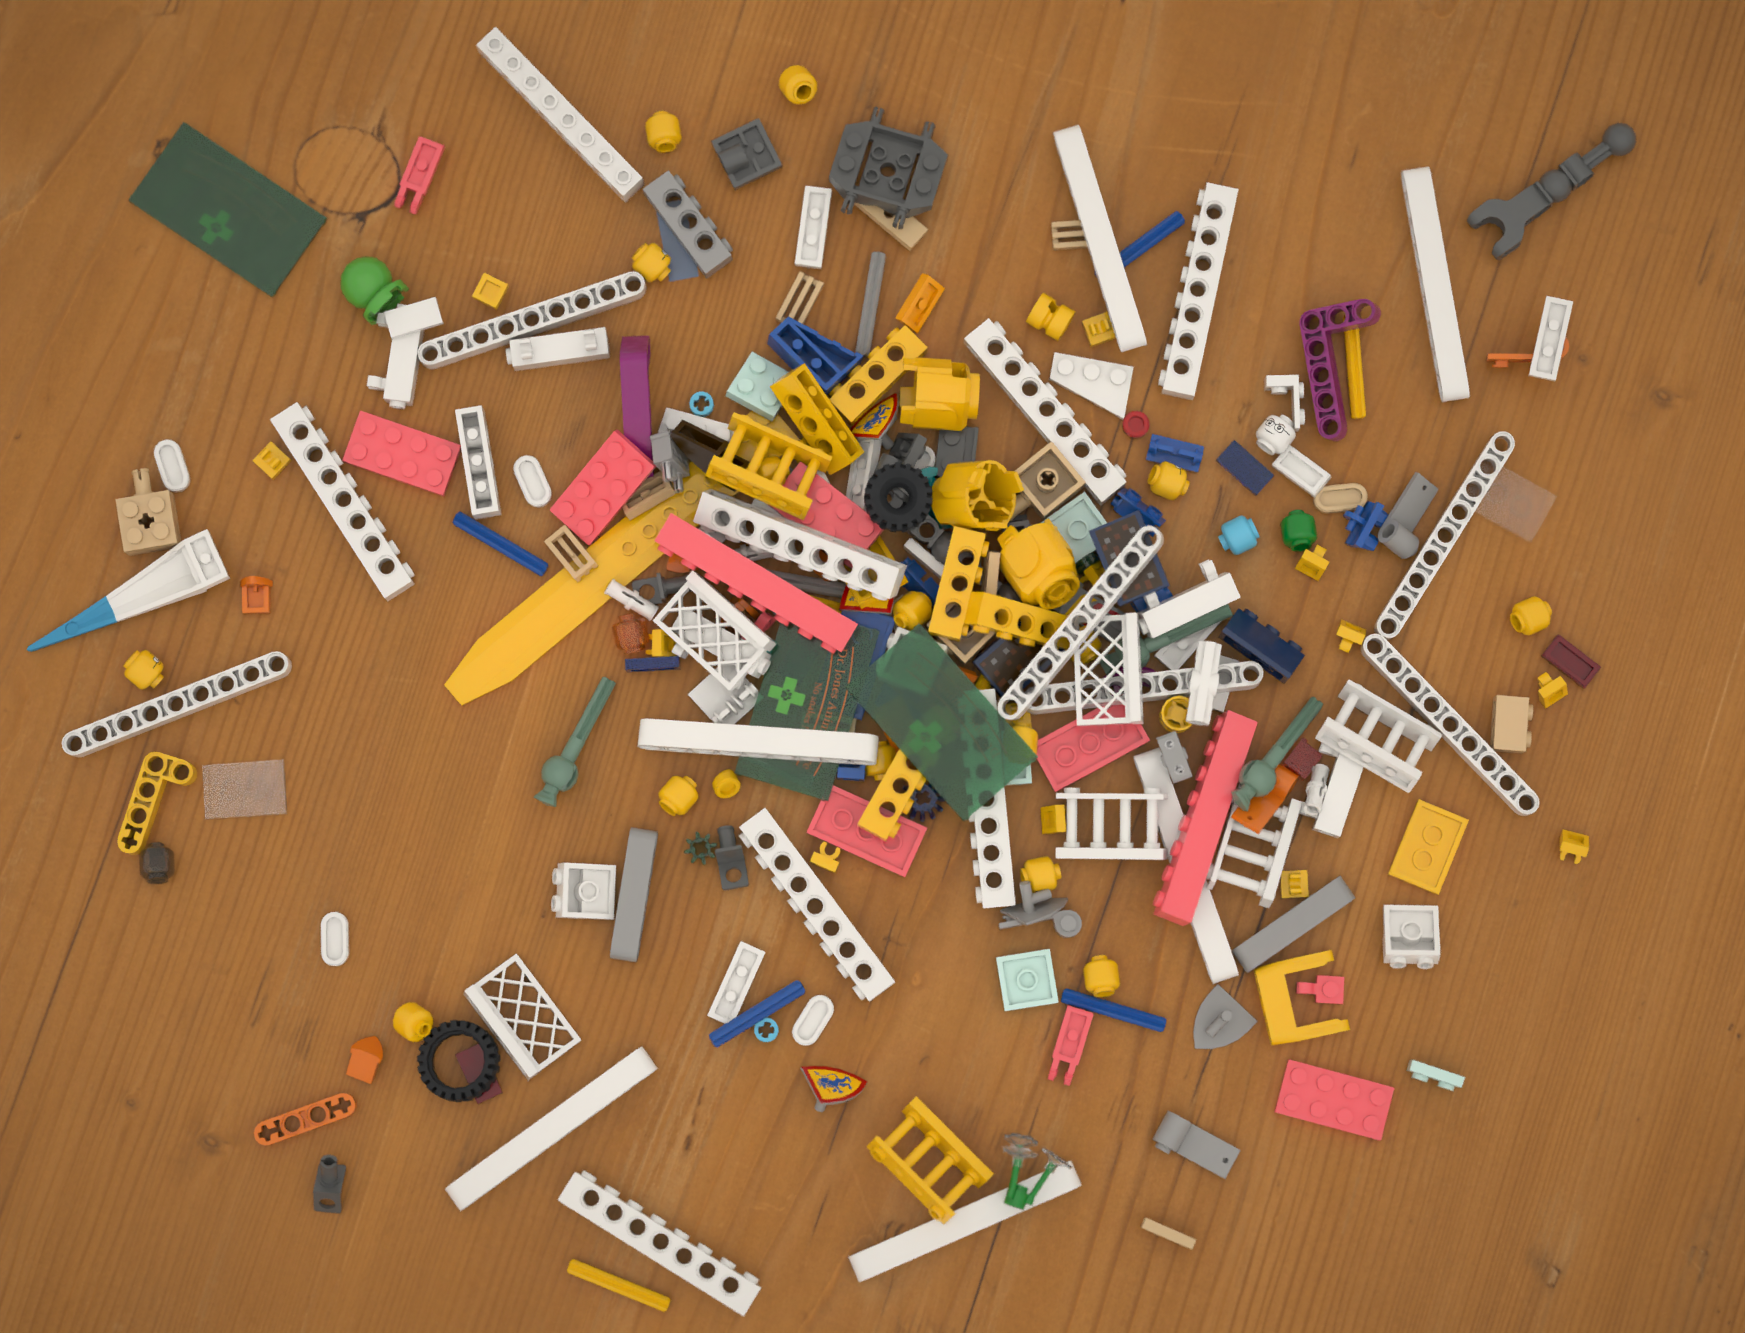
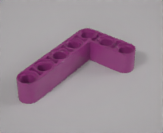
M1358 299L1308 310L1300 318V329L1318 431L1322 437L1331 441L1342 440L1347 433V423L1331 334L1376 324L1381 317V311L1377 304L1368 299ZM1365 306H1371V315L1366 319H1362V309ZM1344 311L1346 315L1344 322L1336 324L1335 316L1339 312ZM1318 317L1320 320L1319 326L1314 330H1310V320ZM1319 343H1323V353L1315 356L1314 347ZM1327 369L1329 372L1328 379L1325 382H1319L1318 375L1320 371ZM1332 395L1333 404L1330 408L1325 409L1323 407V400L1326 396ZM1336 421L1338 430L1335 434L1329 435L1327 427L1331 422Z
M622 336L620 377L624 436L653 461L650 439L652 435L649 387L650 337ZM654 470L652 471V473H651L647 478L653 477V475H654Z

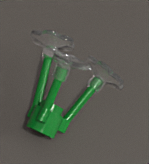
M1017 1133L1004 1135L1003 1139L1014 1146H1003L1002 1149L1013 1156L1010 1184L1003 1203L1024 1210L1026 1204L1032 1206L1035 1196L1050 1173L1053 1174L1058 1166L1066 1167L1070 1170L1072 1166L1043 1147L1042 1151L1049 1159L1044 1167L1046 1170L1030 1194H1027L1028 1188L1017 1184L1019 1169L1023 1167L1025 1158L1037 1157L1036 1152H1032V1150L1027 1148L1038 1146V1141L1034 1140L1031 1136Z

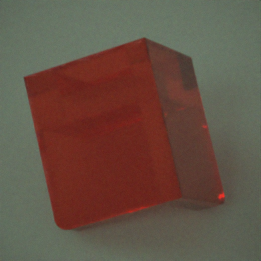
M1304 737L1282 763L1283 766L1300 776L1299 779L1302 781L1307 778L1313 766L1322 758V754L1306 743L1308 740Z

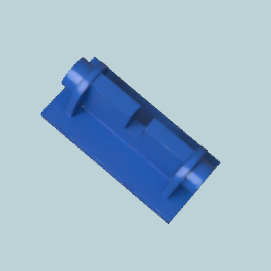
M1152 434L1146 460L1156 463L1167 461L1185 470L1198 473L1204 446Z
M1124 487L1118 492V495L1122 498L1116 496L1110 503L1114 507L1113 510L1122 517L1140 510L1146 526L1157 528L1155 525L1160 527L1166 521L1159 509L1152 505L1147 506L1141 501L1142 497L1133 489L1127 490ZM1149 532L1151 537L1156 534L1155 532Z
M907 557L903 562H900L907 565L904 575L908 583L902 587L906 588L909 592L916 591L926 594L931 600L933 608L939 585L931 577L923 582L921 578L926 575V571L915 559L911 560Z

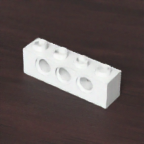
M482 405L457 409L455 413L472 516L474 519L502 515L485 410Z

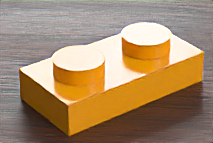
M922 273L895 319L901 324L906 325L912 332L918 334L945 288L929 275Z

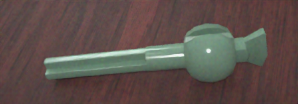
M1229 605L1221 606L1155 638L1146 637L1143 639L1140 636L1141 669L1149 662L1150 653L1233 616ZM1121 638V639L1119 640L1118 644L1123 648L1122 638ZM1117 646L1114 648V653L1105 656L1115 667L1123 659V652ZM1101 660L1100 664L1108 676L1113 669Z
M602 677L561 755L553 756L543 764L541 778L545 786L542 791L534 796L538 801L547 806L556 807L558 792H565L576 784L579 775L578 768L574 763L616 685L614 681Z
M1316 697L1309 699L1262 760L1249 761L1242 767L1239 773L1241 788L1232 791L1234 803L1243 811L1248 812L1253 796L1263 797L1274 789L1277 778L1275 769L1322 709L1323 703L1317 701Z

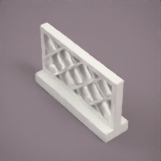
M692 570L686 577L687 582L654 618L653 622L727 689L733 691L767 651L770 652L776 643L700 574ZM691 589L696 594L697 606L683 607V597ZM702 600H703L707 605L702 606ZM713 609L716 612V624L703 625L702 610ZM697 610L698 625L684 626V611ZM679 612V627H668L662 621L669 613ZM721 617H722L727 623H721ZM732 626L735 629V641L722 642L721 627ZM716 628L717 642L703 644V629ZM698 629V644L688 645L685 642L684 630ZM740 634H741L746 640H741V641H740ZM752 644L757 649V652L750 659H741V645ZM736 645V660L723 661L722 646ZM717 647L718 661H705L703 648ZM699 648V654L693 649ZM736 664L737 675L729 682L723 677V665ZM712 666H718V671L715 670Z
M1137 613L1104 616L1100 622L1105 623L1101 627L1097 625L1096 628L1098 630L1088 641L1085 640L1081 649L1079 647L1074 653L1077 726L1144 724L1140 625ZM1077 617L1074 621L1077 631H1079L1080 623H1087L1085 617ZM1122 621V632L1114 640L1104 629L1110 622ZM1100 633L1112 642L1102 654L1090 645ZM1121 638H1122L1123 648L1118 644V642H1119V640H1120ZM1114 646H1117L1123 652V659L1116 667L1105 658ZM1087 647L1099 656L1089 668L1080 660V655ZM1101 660L1113 669L1103 681L1091 672ZM1122 665L1124 669V675L1119 671ZM1081 667L1086 670L1082 676ZM1116 672L1124 679V686L1117 694L1106 685ZM1088 674L1100 683L1090 695L1081 686V682ZM1102 687L1106 688L1114 696L1104 708L1093 699ZM1123 692L1125 693V701L1120 698ZM1082 694H1084L1087 697L1083 703ZM1117 699L1125 706V717L1113 718L1107 712ZM1089 701L1101 710L1094 719H1083L1082 709ZM1103 714H1106L1109 717L1100 719V717Z
M517 953L464 991L463 995L528 1081L581 1041L580 1037ZM514 962L522 971L520 981L504 979L506 968ZM502 972V977H501V978H494L495 976H497L499 973ZM524 975L527 977V979L530 981V983H528V982H523V981H524ZM489 981L500 982L499 997L487 996L481 987ZM504 983L520 985L518 1000L502 998ZM523 986L536 989L538 992L537 1003L521 1001ZM541 997L546 1004H540ZM492 1001H498L497 1008ZM501 1002L517 1004L515 1019L504 1018L501 1015ZM520 1005L536 1007L534 1022L518 1020ZM539 1007L551 1009L554 1013L553 1025L537 1022ZM557 1019L563 1026L556 1025ZM507 1022L514 1023V1028L512 1029ZM517 1024L533 1026L531 1041L519 1039L516 1035ZM536 1026L552 1029L550 1044L534 1041ZM555 1029L567 1031L573 1040L565 1046L553 1044ZM524 1044L530 1045V1051L527 1050ZM534 1045L549 1047L548 1059L541 1064H538L532 1056ZM553 1048L560 1049L552 1055Z

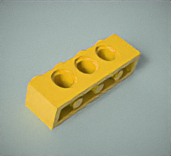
M906 325L901 329L896 327L887 336L888 342L882 348L877 346L867 356L869 361L863 367L857 365L849 373L850 379L844 385L839 383L829 393L831 396L829 400L837 412L851 426L909 371L903 370V358H922L928 352V347ZM897 349L903 353V357L899 361H892L889 359L888 353L891 350ZM873 368H880L884 372V376L879 380H873L870 378L869 372ZM857 386L865 391L864 396L859 399H855L850 395L851 389Z
M805 363L783 375L770 386L776 398L785 408L810 447L819 448L825 451L827 455L832 456L827 468L829 475L850 465L865 452Z
M954 526L928 634L959 642L962 635L967 636L969 625L964 624L969 597L973 591L974 583L980 584L983 568L979 567L981 557L986 558L990 542L985 541V533ZM970 552L974 556V561L970 565L961 564L958 560L961 553ZM957 578H963L968 586L964 591L959 592L953 589L952 582ZM951 604L958 605L961 608L960 615L956 618L947 616L945 612L947 606Z
M971 592L964 624L974 626L973 631L989 634V631L997 633V638L1011 641L1012 637L1020 639L1019 644L1035 647L1036 643L1042 645L1043 648L1068 616L986 592ZM996 611H997V613H998V620H997V622L995 621V613H996ZM1019 618H1020V620H1021V626H1020V628H1018V620H1019ZM1042 625H1043V627H1044V632H1043V634H1041V626H1042ZM1067 637L1060 638L1057 642V648L1069 649V639Z
M911 729L858 822L860 828L885 842L889 836L893 839L901 826L897 822L902 813L908 814L914 803V800L911 799L915 789L921 791L928 778L924 775L929 765L934 767L941 755L938 751L932 754L926 746L915 753L908 745L917 737ZM921 735L920 740L925 743L927 738ZM911 756H917L921 759L922 765L917 770H911L907 767L906 760ZM904 780L908 783L909 789L903 794L896 793L893 789L894 782ZM890 803L895 807V814L892 817L886 818L880 814L879 809L883 804Z

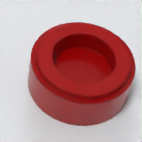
M1140 411L1128 413L1122 424L1124 433L1133 439L1145 436L1150 426L1148 417Z

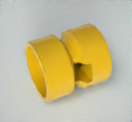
M1043 292L1030 312L1026 323L1038 330L1044 328L1046 335L1059 341L1076 311L1064 304L1056 305V299Z
M1183 696L1171 697L1160 709V724L1169 733L1176 731L1177 734L1183 733L1191 727L1192 724L1186 722L1188 698Z

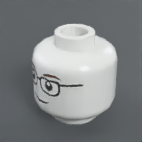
M1275 415L1268 416L1256 431L1257 445L1269 455L1284 453L1296 437L1292 427L1294 423L1285 415L1280 417Z

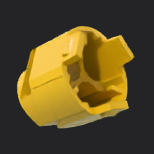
M903 358V370H912L915 373L913 387H900V423L911 424L912 428L962 431L967 426V419L977 420L980 391L979 373H970L966 363L952 362L949 359Z
M984 460L950 463L946 466L943 475L932 485L933 499L931 508L940 524L952 525L953 527L956 526L968 530L998 531L999 529L1007 528L1008 522L1015 510L1016 493L1022 492L1024 488L1018 472L1007 471L997 461Z
M1049 518L1044 520V523L1031 525L1020 532L1010 525L997 538L1002 547L999 569L1023 603L1028 605L1039 604L1043 609L1050 610L1066 604L1076 595L1080 587V581L1072 549Z

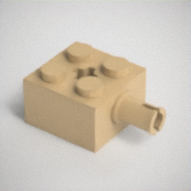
M1052 441L1015 470L1018 472L1024 490L1016 496V506L1010 522L1028 507L1033 508L1039 517L1044 520L1085 487L1086 482ZM1045 476L1047 479L1052 477V486L1048 484L1042 485V477Z
M149 469L133 470L132 475L136 494L131 497L115 499L123 550L127 555L133 556L172 549L181 542L174 494L169 490L152 492ZM148 518L154 521L150 523V528L144 526Z
M951 604L947 606L945 612L947 616L956 618L960 615L961 608L956 604ZM970 625V632L967 633V636L962 635L960 642L938 636L935 637L937 642L948 646L949 649L945 657L953 654L965 666L997 633L989 631V634L973 631L974 626Z

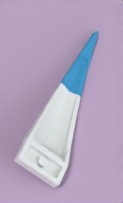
M206 529L182 540L110 594L28 646L27 650L32 652L206 592L207 589L230 579L210 532Z

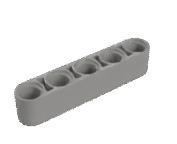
M634 827L630 829L611 943V959L636 963L638 961L658 831Z
M1339 876L1237 946L1232 952L1246 973H1248L1356 897L1343 878Z

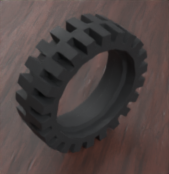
M451 1020L450 1022L441 1023L438 1028L434 1027L431 1030L432 1033L424 1037L423 1040L425 1042L423 1045L420 1044L419 1047L420 1055H417V1062H419L417 1068L422 1076L420 1077L422 1082L435 1095L448 1101L468 1102L472 1101L473 1098L481 1097L484 1091L487 1092L491 1088V1083H495L497 1079L495 1077L496 1073H499L500 1070L498 1065L501 1061L498 1054L499 1049L493 1037L482 1027L463 1020ZM466 1035L476 1040L483 1050L484 1065L482 1072L474 1082L465 1087L454 1088L447 1086L439 1080L434 1071L433 1059L436 1049L444 1040L451 1036Z

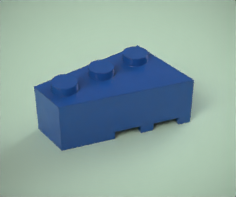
M787 317L769 334L767 344L792 370L805 363L826 395L844 381L857 365H861L864 355L858 352L854 353L841 346V343L835 340L831 341L823 337L814 329L790 317Z

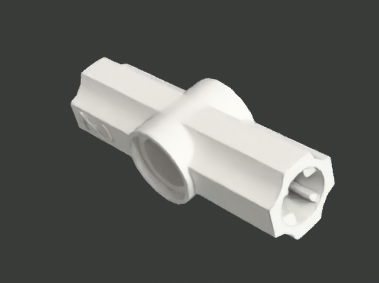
M1199 641L1197 645L1195 666L1192 669L1188 693H1190L1186 716V722L1194 725L1209 726L1211 720L1213 697H1216L1219 674L1217 672L1222 647L1221 644L1216 642Z

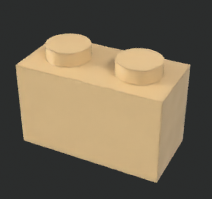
M1504 695L1493 697L1490 747L1495 752L1522 754L1526 752V747L1531 746L1532 733L1527 731L1528 720L1532 721L1533 704H1529V697Z

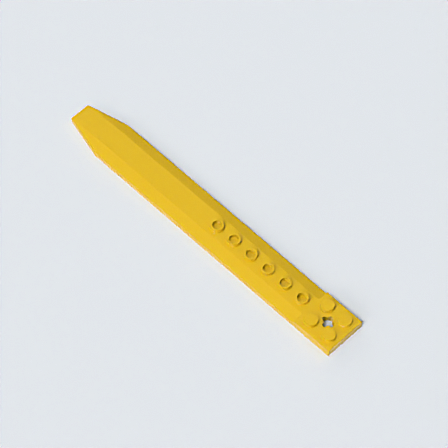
M753 411L747 414V416L759 424L794 440H800L778 413L772 422ZM743 437L735 455L750 462L759 443ZM768 448L764 458L773 455L781 458L783 454ZM690 462V476L682 478L683 492L676 493L632 520L625 516L586 549L598 567L590 569V573L587 576L584 574L580 577L582 580L578 583L564 567L481 636L444 685L463 706L512 682L612 599L609 595L604 594L612 579L626 587L665 554L657 549L660 544L655 542V539L671 513L697 528L699 524L694 523L693 520L703 491L713 489L731 497H734L740 491L736 490L734 492L705 476V473L699 467ZM582 553L577 556L584 565L588 563ZM574 561L569 563L575 572L580 569Z

